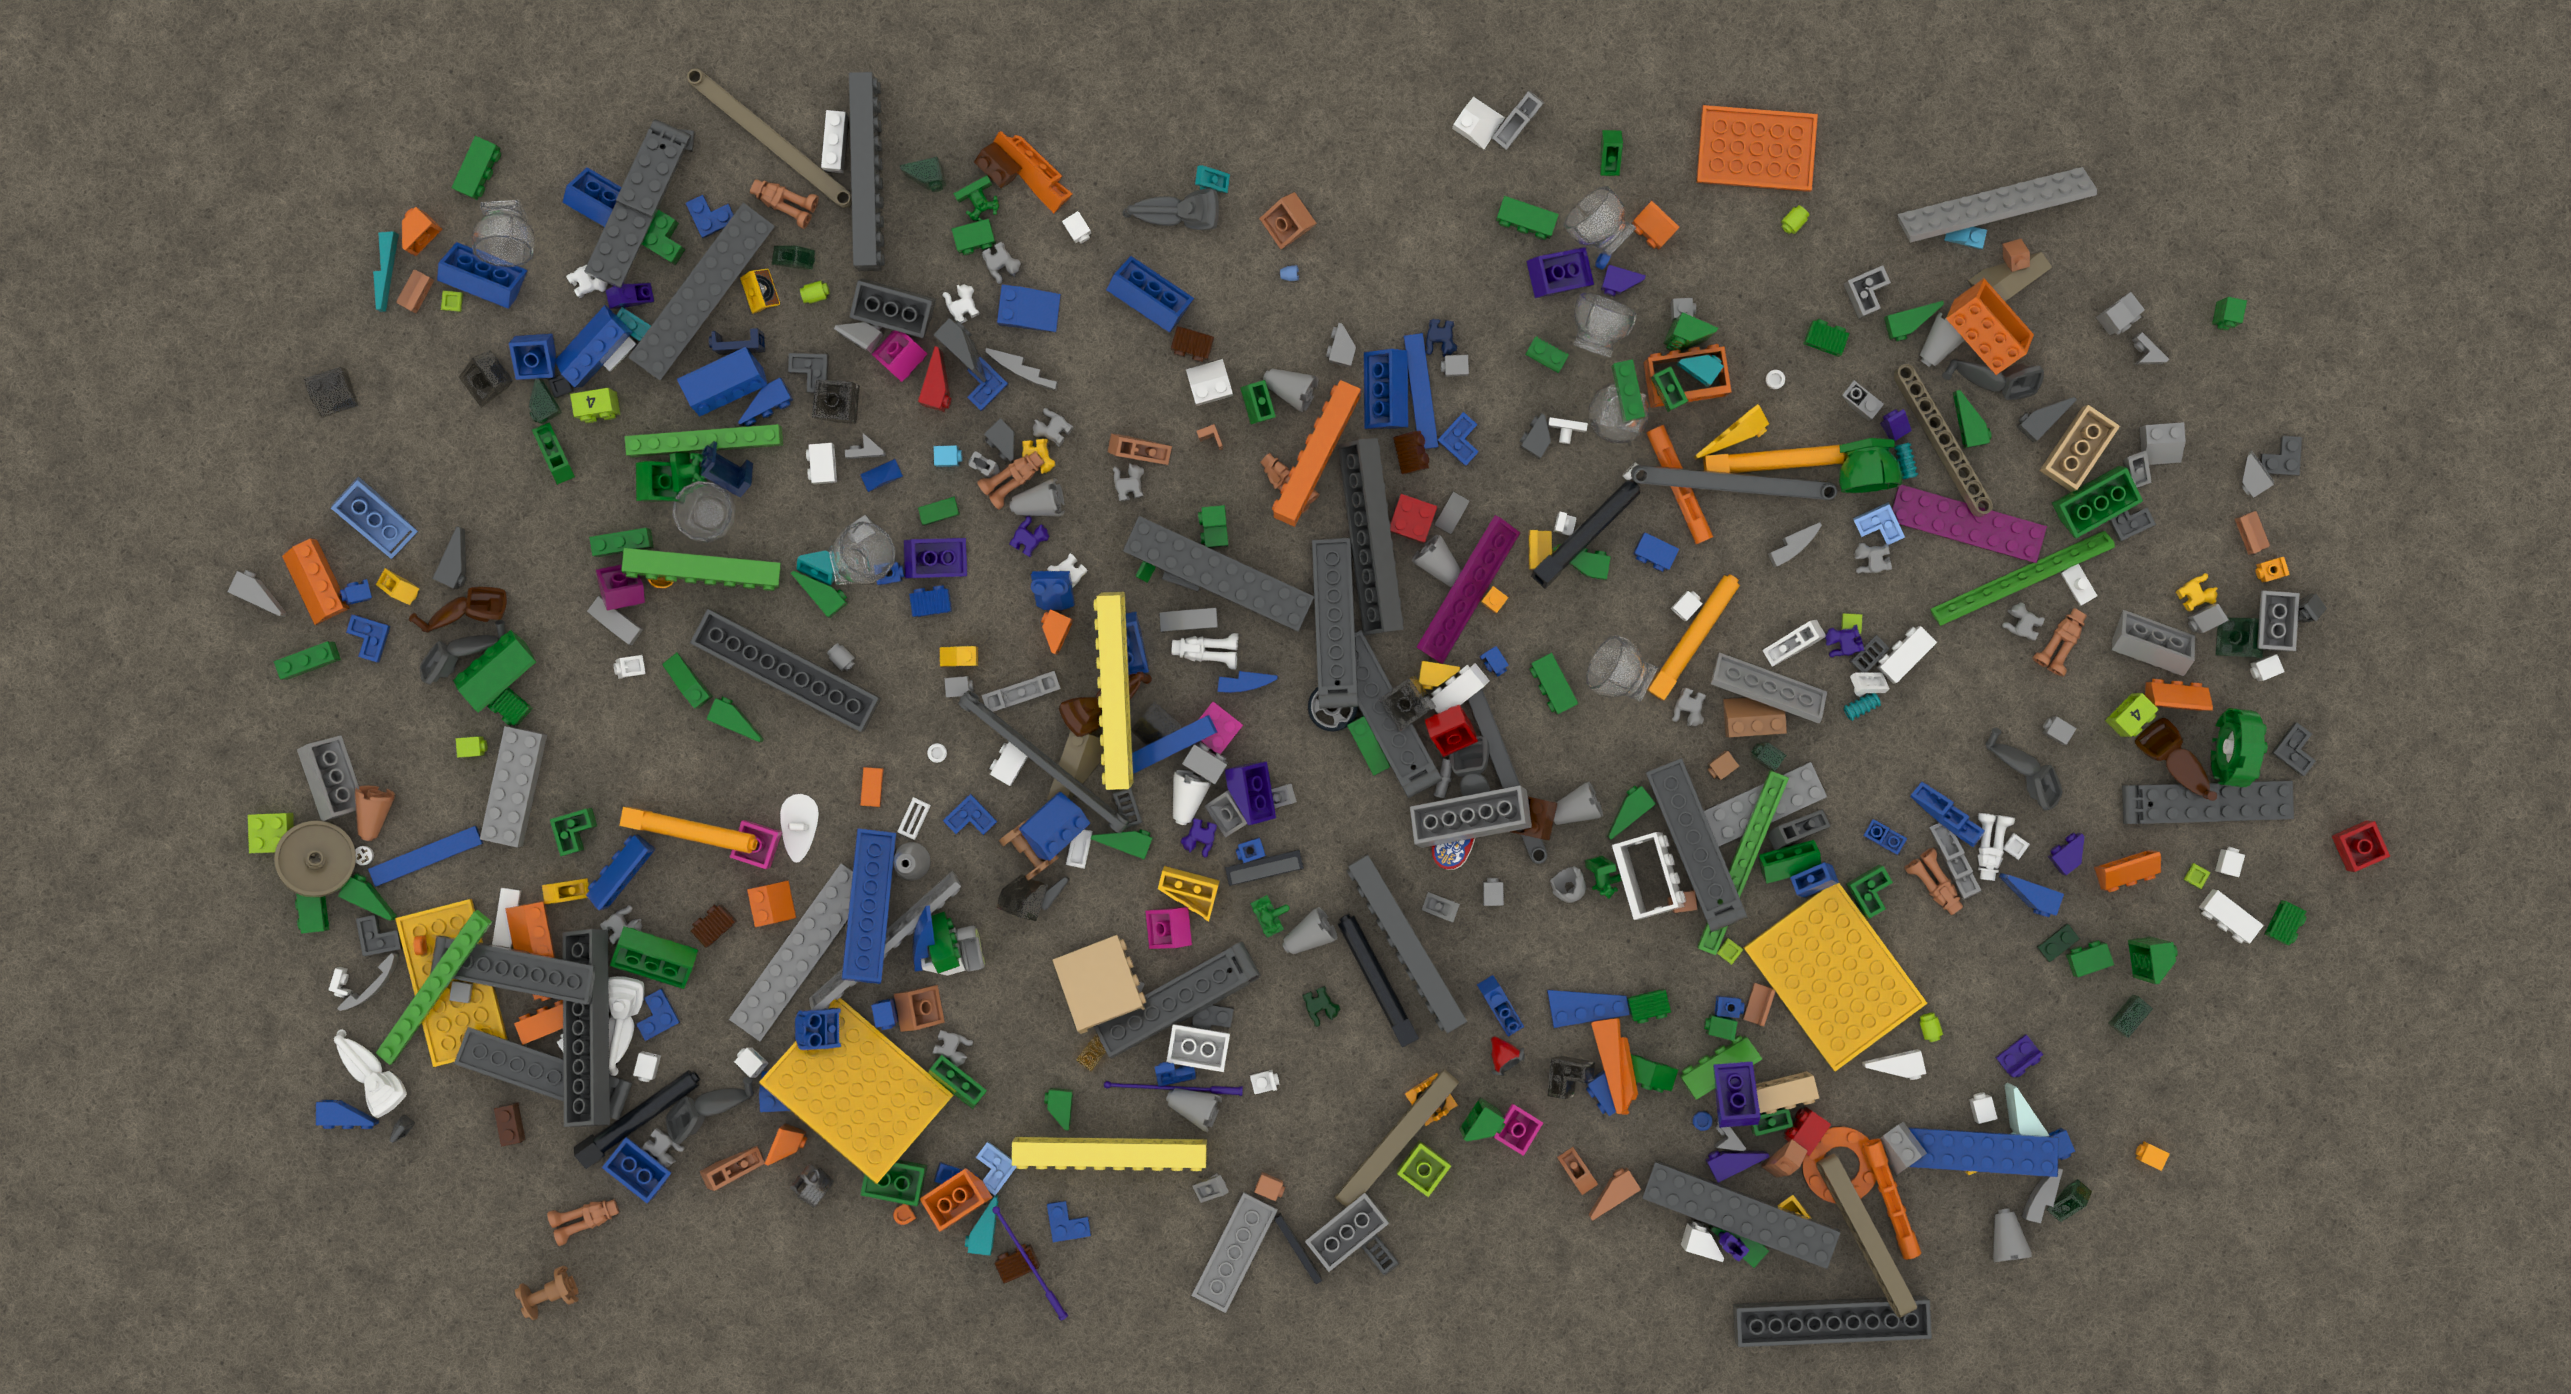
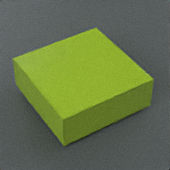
M443 291L441 310L461 312L463 293Z
M1843 613L1841 630L1850 629L1857 625L1859 634H1861L1862 614Z
M2192 863L2183 880L2202 889L2211 872Z
M1727 938L1717 954L1732 965L1743 949Z

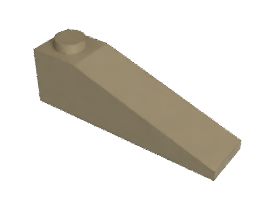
M2039 252L2030 255V267L2011 272L2007 264L2003 263L1983 269L1969 279L1968 282L1971 286H1974L1985 278L2001 298L2007 301L2051 269L2052 266L2043 253Z
M1070 731L1059 766L1081 784L1085 782L1101 762L1104 746H1101L1100 738L1091 734L1077 737ZM1054 778L1047 800H1051L1058 792H1062L1071 800L1074 793Z

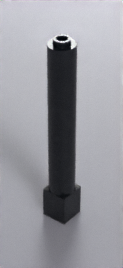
M1626 480L1576 531L1533 570L1531 577L1546 589L1561 574L1562 570L1640 495L1639 485L1635 481Z
M1347 914L1339 919L1340 923L1337 925L1400 1045L1403 1048L1418 1040L1419 1037L1355 916Z
M686 1071L595 1136L592 1134L574 1147V1157L585 1169L589 1168L603 1158L605 1152L696 1089L699 1086V1076L695 1071Z

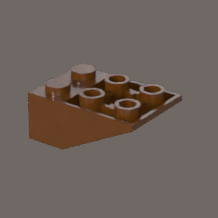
M1528 796L1532 827L1510 832L1550 840L1557 803Z

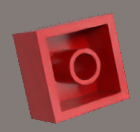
M1400 494L1390 523V532L1424 544L1437 506Z
M1460 704L1424 720L1430 738L1443 757L1478 742L1473 725Z
M2366 820L2332 835V839L2347 871L2356 872L2391 857L2375 821Z
M1805 1106L1804 1109L1801 1108L1796 1113V1121L1793 1127L1785 1129L1784 1134L1786 1135L1784 1138L1788 1142L1791 1139L1805 1148L1807 1150L1806 1154L1810 1156L1831 1124Z

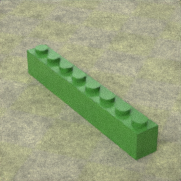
M777 424L625 436V448L627 456L640 457L702 452L713 441L717 442V451L783 446L782 426Z
M624 548L622 573L626 574V577L638 578V575L646 576V579L657 580V577H662L670 582L684 579L686 583L696 584L697 581H704L706 585L724 583L726 587H735L737 584L743 585V588L755 589V586H759L767 591H774L775 588H779L781 563L629 548Z

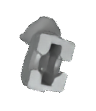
M999 242L994 245L997 251L996 254L991 255V250L988 248L982 252V256L991 275L998 284H1001L1003 279L998 271L1006 266V270L1015 277L1021 262L1019 259H1013L1005 249L1004 243Z
M1044 408V415L1050 417L1051 421L1046 426L1043 422L1034 420L1033 435L1036 438L1046 437L1055 442L1060 448L1064 442V437L1060 435L1061 432L1069 435L1074 427L1067 423L1062 416L1049 411L1048 408Z
M974 451L968 462L970 467L981 471L988 478L1000 473L996 462L991 459L988 460L982 454Z
M1130 463L1128 468L1130 478H1120V469L1113 467L1114 484L1118 492L1119 501L1130 500L1127 495L1129 492H1133L1134 498L1144 496L1141 491L1140 480L1144 474V468Z
M1859 543L1855 549V559H1865L1868 557V566H1860L1856 569V572L1858 574L1861 572L1878 573L1883 570H1892L1890 557H1886L1885 560L1883 559L1884 555L1890 554L1888 544L1869 547L1865 543Z
M2022 602L2013 605L2008 610V613L2019 618V621L2015 626L2009 622H2004L2002 627L2007 628L2011 633L2019 637H2026L2029 640L2035 641L2039 633L2033 631L2032 628L2033 626L2041 627L2045 618L2037 617L2033 613L2028 612L2025 604Z
M1682 688L1680 697L1676 701L1672 720L1677 722L1680 719V712L1686 711L1690 712L1687 718V726L1702 724L1704 718L1701 715V710L1706 695L1698 692L1693 699L1690 697L1693 690Z
M628 905L625 909H620L612 914L608 920L600 924L603 930H608L609 932L612 929L614 931L609 936L612 944L618 943L624 926L638 931L642 929L641 919L632 920L628 924L625 920L624 915L629 914L633 909L631 905Z
M940 1030L938 1040H943L944 1044L943 1046L935 1045L933 1054L943 1055L957 1067L964 1064L967 1056L962 1052H957L956 1049L960 1043L972 1046L973 1041L966 1039L962 1035Z
M658 1128L650 1135L655 1138V1143L649 1140L641 1148L650 1152L664 1167H670L676 1162L670 1154L666 1153L671 1146L679 1152L684 1151V1146L674 1143L668 1133H664Z

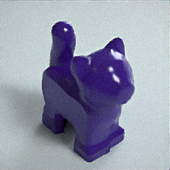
M1026 516V520L1015 531L1014 538L1010 541L1009 545L1019 550L1020 544H1024L1025 548L1022 553L1031 557L1033 550L1039 543L1047 541L1050 536L1048 535V530L1042 524L1035 529L1034 534L1026 528L1031 523L1032 517Z
M1857 625L1841 631L1834 628L1828 629L1825 637L1826 645L1829 646L1840 642L1841 648L1832 650L1829 653L1830 657L1849 656L1855 652L1864 651L1863 641Z
M1193 818V825L1189 834L1186 837H1182L1181 844L1189 852L1195 849L1196 841L1205 844L1202 856L1206 858L1212 848L1217 825L1207 822L1208 828L1205 829L1202 828L1203 820Z
M1729 1232L1719 1233V1244L1734 1259L1740 1261L1747 1255L1749 1249L1740 1238L1736 1239Z

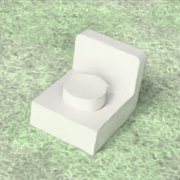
M1559 512L1553 532L1570 536L1574 531L1576 517Z
M643 656L617 659L616 663H614V672L618 675V679L644 675Z
M337 967L334 970L329 991L334 992L335 996L345 998L353 993V990L342 987L346 985L349 974H346L347 968Z
M1273 1070L1250 1075L1254 1094L1271 1090L1275 1091L1277 1090L1276 1085H1280L1277 1073L1273 1074Z

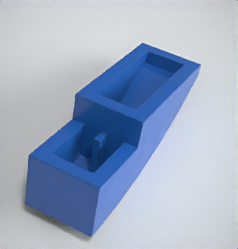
M1239 671L1238 679L1219 677L1218 692L1232 693L1257 689L1277 680V675Z

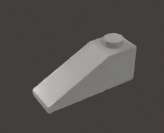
M249 570L236 572L228 589L229 593L278 616L286 617L287 613L263 582L255 578L257 574Z

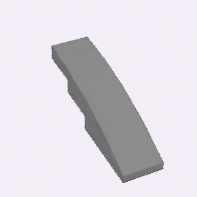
M986 348L985 352L1012 373L1036 385L1057 391L1058 383L1040 378L1042 372L1040 369L1024 366V357Z
M1940 823L1929 827L1963 900L1980 893L1981 888L1973 875V870L1964 855L1965 852L1956 835Z

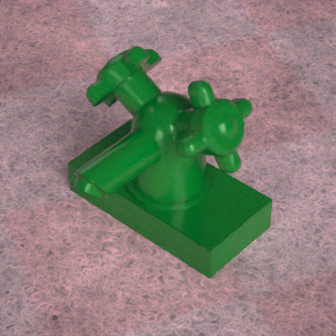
M987 175L953 193L958 203L968 198L971 200L975 209L973 212L967 210L966 214L973 221H982L983 219L979 218V215L987 209H993V215H996L999 209L997 196H994L993 201H987L983 193L984 189L992 186Z
M689 453L669 454L674 492H692L693 486L697 488L708 482L705 477L701 476L702 467L699 466L703 460V455L691 453L689 459Z
M1604 856L1584 860L1585 867L1595 875L1596 885L1592 887V890H1597L1601 896L1605 895L1610 899L1614 892L1618 891V888L1611 887V884L1622 881L1620 874L1610 876V873L1616 871L1615 863Z
M1268 895L1250 903L1267 938L1284 930L1278 916L1289 911L1290 907L1285 904L1274 909Z

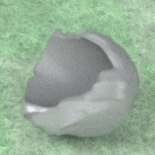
M1575 866L1568 867L1566 870H1562V872L1560 871L1550 880L1553 889L1552 893L1566 903L1578 901L1585 894L1586 882L1583 873ZM1572 882L1574 887L1567 892L1565 884Z

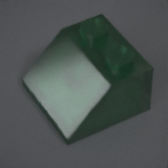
M938 157L900 165V169L906 177L927 190L938 192L943 190L944 186H947L942 163Z
M2227 617L2229 620L2217 627V656L2262 658L2263 649L2257 648L2259 619Z

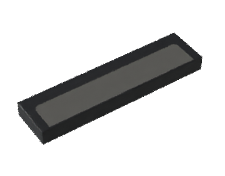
M1300 850L1225 867L1229 886L1304 869Z
M1281 1213L1276 1215L1275 1222L1314 1283L1318 1284L1322 1281L1321 1275Z

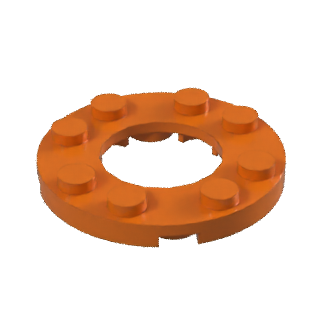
M1844 1126L1829 1128L1811 1155L1808 1156L1806 1154L1802 1162L1803 1176L1809 1188L1823 1200L1836 1203L1816 1166V1162L1822 1160L1832 1148L1839 1146L1848 1147L1854 1151L1859 1160V1171L1851 1182L1860 1199L1864 1197L1876 1183L1873 1168L1870 1167L1862 1146L1869 1139L1853 1128Z

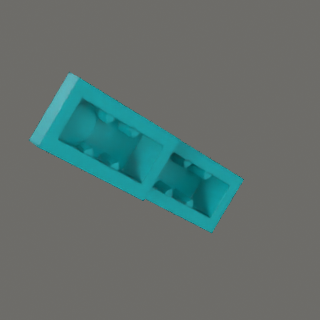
M394 231L378 232L381 271H373L375 305L376 310L380 312H386L399 236Z

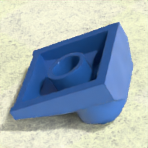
M1032 571L1031 590L1034 593L1037 607L1043 610H1065L1075 605L1070 571Z

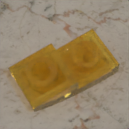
M1097 1033L1076 1059L1089 1071L1093 1070L1106 1053Z

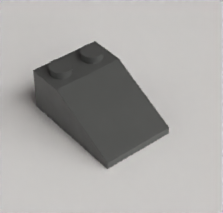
M949 318L934 333V336L980 380L985 382L986 376L975 343L970 338L972 334L958 320L954 323Z

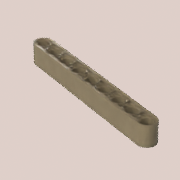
M1901 365L1894 373V380L1968 508L1976 517L1988 514L1993 507L1992 501L1918 374L1911 365ZM1900 371H1906L1908 378H1903ZM1910 387L1916 388L1918 394H1912ZM1920 403L1927 406V411L1920 409ZM1929 421H1935L1937 428L1931 427ZM1940 436L1946 439V445L1940 443ZM1949 453H1953L1956 456V461L1949 459ZM1959 470L1965 472V478L1959 476ZM1969 486L1975 489V495L1969 493ZM1978 503H1982L1985 506V511L1979 510Z
M1443 1069L1343 1185L1341 1192L1337 1193L1334 1198L1343 1206L1348 1207L1364 1194L1450 1095L1459 1081L1447 1070Z
M1833 1153L1816 1162V1166L1896 1316L1901 1318L1917 1309V1305L1839 1158Z

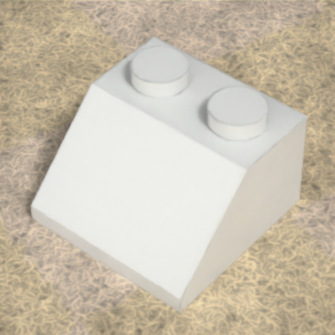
M1223 359L1186 369L1196 406L1233 396Z
M1693 1221L1692 1224L1687 1223L1681 1242L1684 1250L1723 1262L1724 1257L1707 1227L1696 1221Z

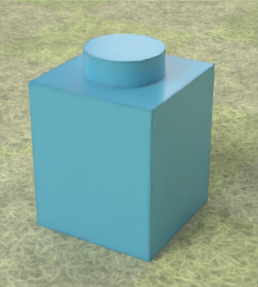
M934 446V466H959V462H962V450H959L958 446Z

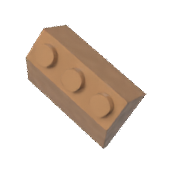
M1750 698L1723 699L1726 737L1787 733L1785 711Z

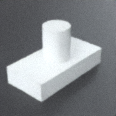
M1551 417L1548 419L1547 424L1548 427L1561 429L1559 443L1570 444L1572 431L1586 432L1588 423Z
M2079 564L2061 572L2063 579L2079 606L2097 597L2096 592Z
M1854 673L1850 676L1855 687L1854 692L1859 697L1864 696L1866 693H1886L1889 690L1883 673Z

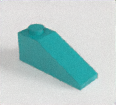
M999 1195L993 1197L970 1232V1235H966L965 1247H968L967 1253L989 1256L992 1254L997 1214L992 1212V1209L998 1206Z

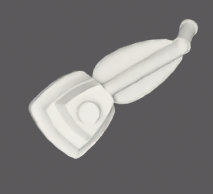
M619 976L608 977L609 1012L612 1014L609 1017V1074L611 1076H616L619 1072L616 1063L621 1060L627 1051L634 1032V1021L631 1016L638 1014L644 1000V983L642 981Z
M340 1029L334 1038V1042L337 1044V1050L342 1062L357 1081L364 1083L366 1102L371 1114L376 1118L382 1117L393 1110L406 1097V1089L402 1081L390 1071L382 1072L381 1063L369 1050L355 1041L344 1038L347 1035L346 1031Z

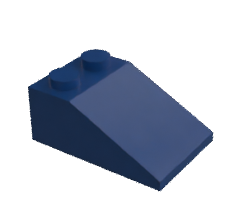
M1002 285L997 323L999 326L1056 332L1061 294L1019 286Z
M1137 612L1126 613L1128 674H1136L1137 672L1147 673L1149 668Z
M2000 873L1999 877L2028 907L2034 909L2033 913L2050 917V914L2057 916L2064 896L2063 893Z

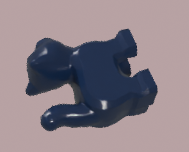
M1431 319L1426 338V353L1428 355L1432 354L1434 349L1433 343H1443L1441 347L1443 357L1457 351V345L1453 342L1452 329L1454 321L1446 320L1444 328L1438 327V324H1440L1439 319Z

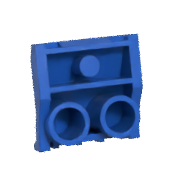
M829 1008L798 1011L795 1018V1039L800 1050L841 1047V1043H839V1013H841V1009Z

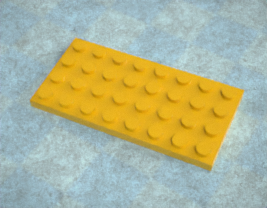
M472 899L395 918L415 996L430 975L436 936L457 937L475 911ZM415 936H426V955H415ZM452 979V981L472 983V982H467V981ZM452 981L422 1022L433 1067L455 1062L468 1027L508 1040L495 987L472 983L470 1003L449 1000Z

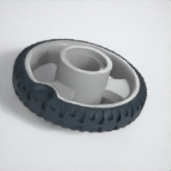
M1318 687L1312 692L1308 701V713L1316 726L1323 730L1334 732L1348 727V724L1353 722L1358 707H1351L1348 717L1344 718L1341 715L1343 707L1337 708L1334 712H1330L1328 708L1319 709V700L1317 699L1319 696ZM1323 710L1325 714L1334 718V724L1323 723L1316 713Z

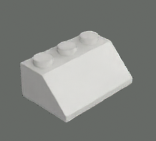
M1173 1024L1167 1062L1224 1072L1230 1034Z

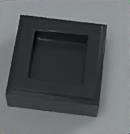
M562 375L548 379L554 398L574 392L571 383Z

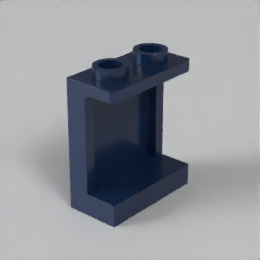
M758 328L750 329L751 340L723 342L722 335L716 331H711L712 336H709L710 348L719 355H729L744 347H747L751 353L765 352L764 333Z
M713 441L710 446L707 445L702 451L701 475L741 498L752 484L753 463L746 460L741 467L716 453L717 442Z

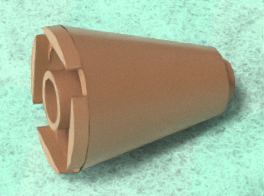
M359 786V790L355 789L357 829L361 839L372 841L378 837L395 799V793L387 789L386 793L378 790L379 787Z

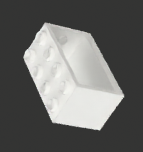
M1661 832L1651 833L1612 845L1634 920L1644 919L1685 907V895L1683 891L1679 890L1678 886L1680 878L1677 872L1674 873L1672 866L1675 865L1674 858L1667 849L1669 841L1667 836H1663ZM1654 839L1673 905L1663 908L1662 906L1656 907L1654 910L1646 912L1627 847Z

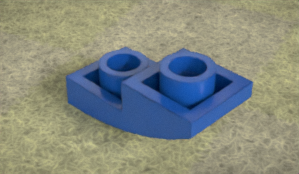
M1874 819L1863 835L1896 855L1900 853L1907 840L1906 837Z

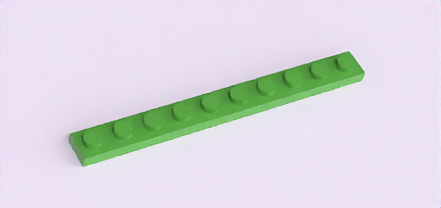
M2106 531L2100 532L2040 559L2037 563L2029 564L1932 608L1931 613L1941 626L2115 547L2114 541Z
M1771 770L1768 773L1728 870L1739 897L1789 780V777ZM1718 899L1717 903L1722 904L1723 900ZM1707 922L1697 948L1716 955L1728 926L1711 932Z
M479 910L473 912L377 1050L376 1054L389 1065L396 1061L491 925L492 921Z

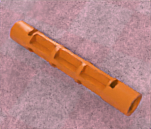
M1664 425L1646 432L1661 466L1683 469ZM1670 486L1695 544L1714 537L1692 488Z
M1871 1139L1862 1146L1869 1165L1873 1168L1879 1185L1878 1190L1882 1193L1888 1210L1887 1215L1891 1218L1902 1257L1906 1260L1916 1258L1922 1252L1915 1233L1910 1227L1905 1213L1906 1208L1903 1206L1897 1191V1183L1892 1177L1881 1139Z

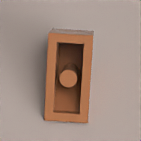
M1573 1147L1557 1157L1582 1195L1598 1185Z

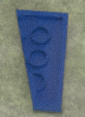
M1547 990L1554 1028L1630 1015L1626 995Z

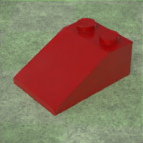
M935 346L918 402L922 406L945 412L946 408L949 409L952 398H950L943 352L939 347Z

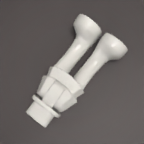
M1233 633L1224 639L1203 638V636L1197 638L1193 636L1185 640L1184 638L1172 640V655H1180V658H1183L1184 655V658L1191 661H1220L1226 663L1228 668L1236 670L1237 652L1205 651V648L1238 650L1237 640H1239V634Z
M1979 813L1978 820L1982 823V829L1985 830L1979 847L1980 854H1978V870H1981L1980 879L1995 881L1996 873H1999L1998 868L2003 860L2005 831L2008 826L2015 823V818ZM1995 822L1996 827L1993 847H1990L1991 832L1993 824Z

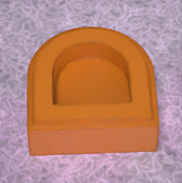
M425 935L415 936V955L427 954Z
M907 1204L898 1206L893 1214L894 1220L900 1225H906L917 1218L911 1207Z

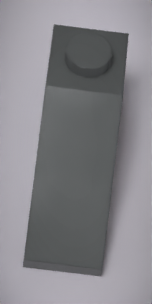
M2073 397L2029 414L2026 412L2018 419L2020 423L2017 428L2032 442H2036L2077 399Z
M456 527L432 578L451 588L459 589V586L462 587L466 581L465 529L462 527Z
M1822 809L1778 826L1768 832L1767 835L1774 850H1778L1831 826Z

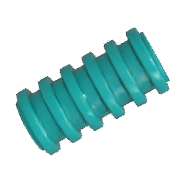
M1911 443L1894 447L1897 450L1896 456L1899 457L1897 460L1900 461L1903 474L1902 479L1913 478L1919 475L1916 472L1917 467L1914 466L1916 462L1913 461L1914 455L1911 453L1913 452V449H1910Z
M1876 693L1865 694V697H1860V700L1856 699L1854 703L1850 702L1849 706L1845 705L1844 712L1849 720L1853 721L1855 717L1859 718L1860 714L1865 715V712H1870V709H1876L1875 706H1881V701Z

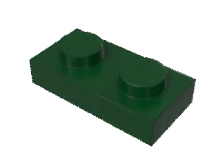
M2065 924L2038 945L2037 948L2046 960L2051 962L2080 938L2069 924Z

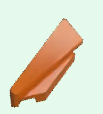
M1002 131L998 132L993 142H996L1022 168L1019 172L1021 178L1035 195L1055 213L1073 195L1058 183L1062 175L1021 136L1015 135L1011 138L1007 137Z
M1620 1019L1594 1021L1591 1025L1616 1113L1628 1115L1631 1101L1636 1100L1638 1095L1628 1038H1621Z

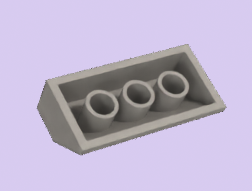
M2123 610L2112 639V650L2149 663L2155 667L2168 670L2174 674L2185 676L2195 661V636Z
M342 736L306 744L297 749L321 821H328L355 812V789L359 790V785Z
M1364 1193L1305 1242L1328 1272H1330L1387 1226L1390 1221L1372 1199Z

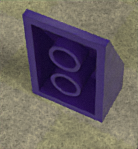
M1586 247L1542 255L1526 261L1535 298L1594 285Z
M966 538L904 540L905 578L967 576Z
M1267 762L1249 763L1225 769L1228 790L1248 825L1276 818Z
M1753 1062L1714 1064L1719 1128L1758 1125L1761 1116Z

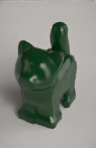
M1325 986L1316 990L1318 996L1315 998L1312 997L1311 991L1302 995L1306 1003V1010L1314 1021L1315 1027L1320 1026V1019L1316 1014L1321 1010H1325V1014L1330 1020L1337 1017L1341 1010L1338 1004H1334L1331 1001V998L1326 993Z

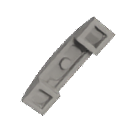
M1055 671L1036 678L984 694L982 698L985 706L992 712L1060 690L1061 688Z
M397 952L391 953L378 966L383 973L360 996L357 993L351 994L337 1009L342 1011L358 1006L376 995L392 976L399 954Z

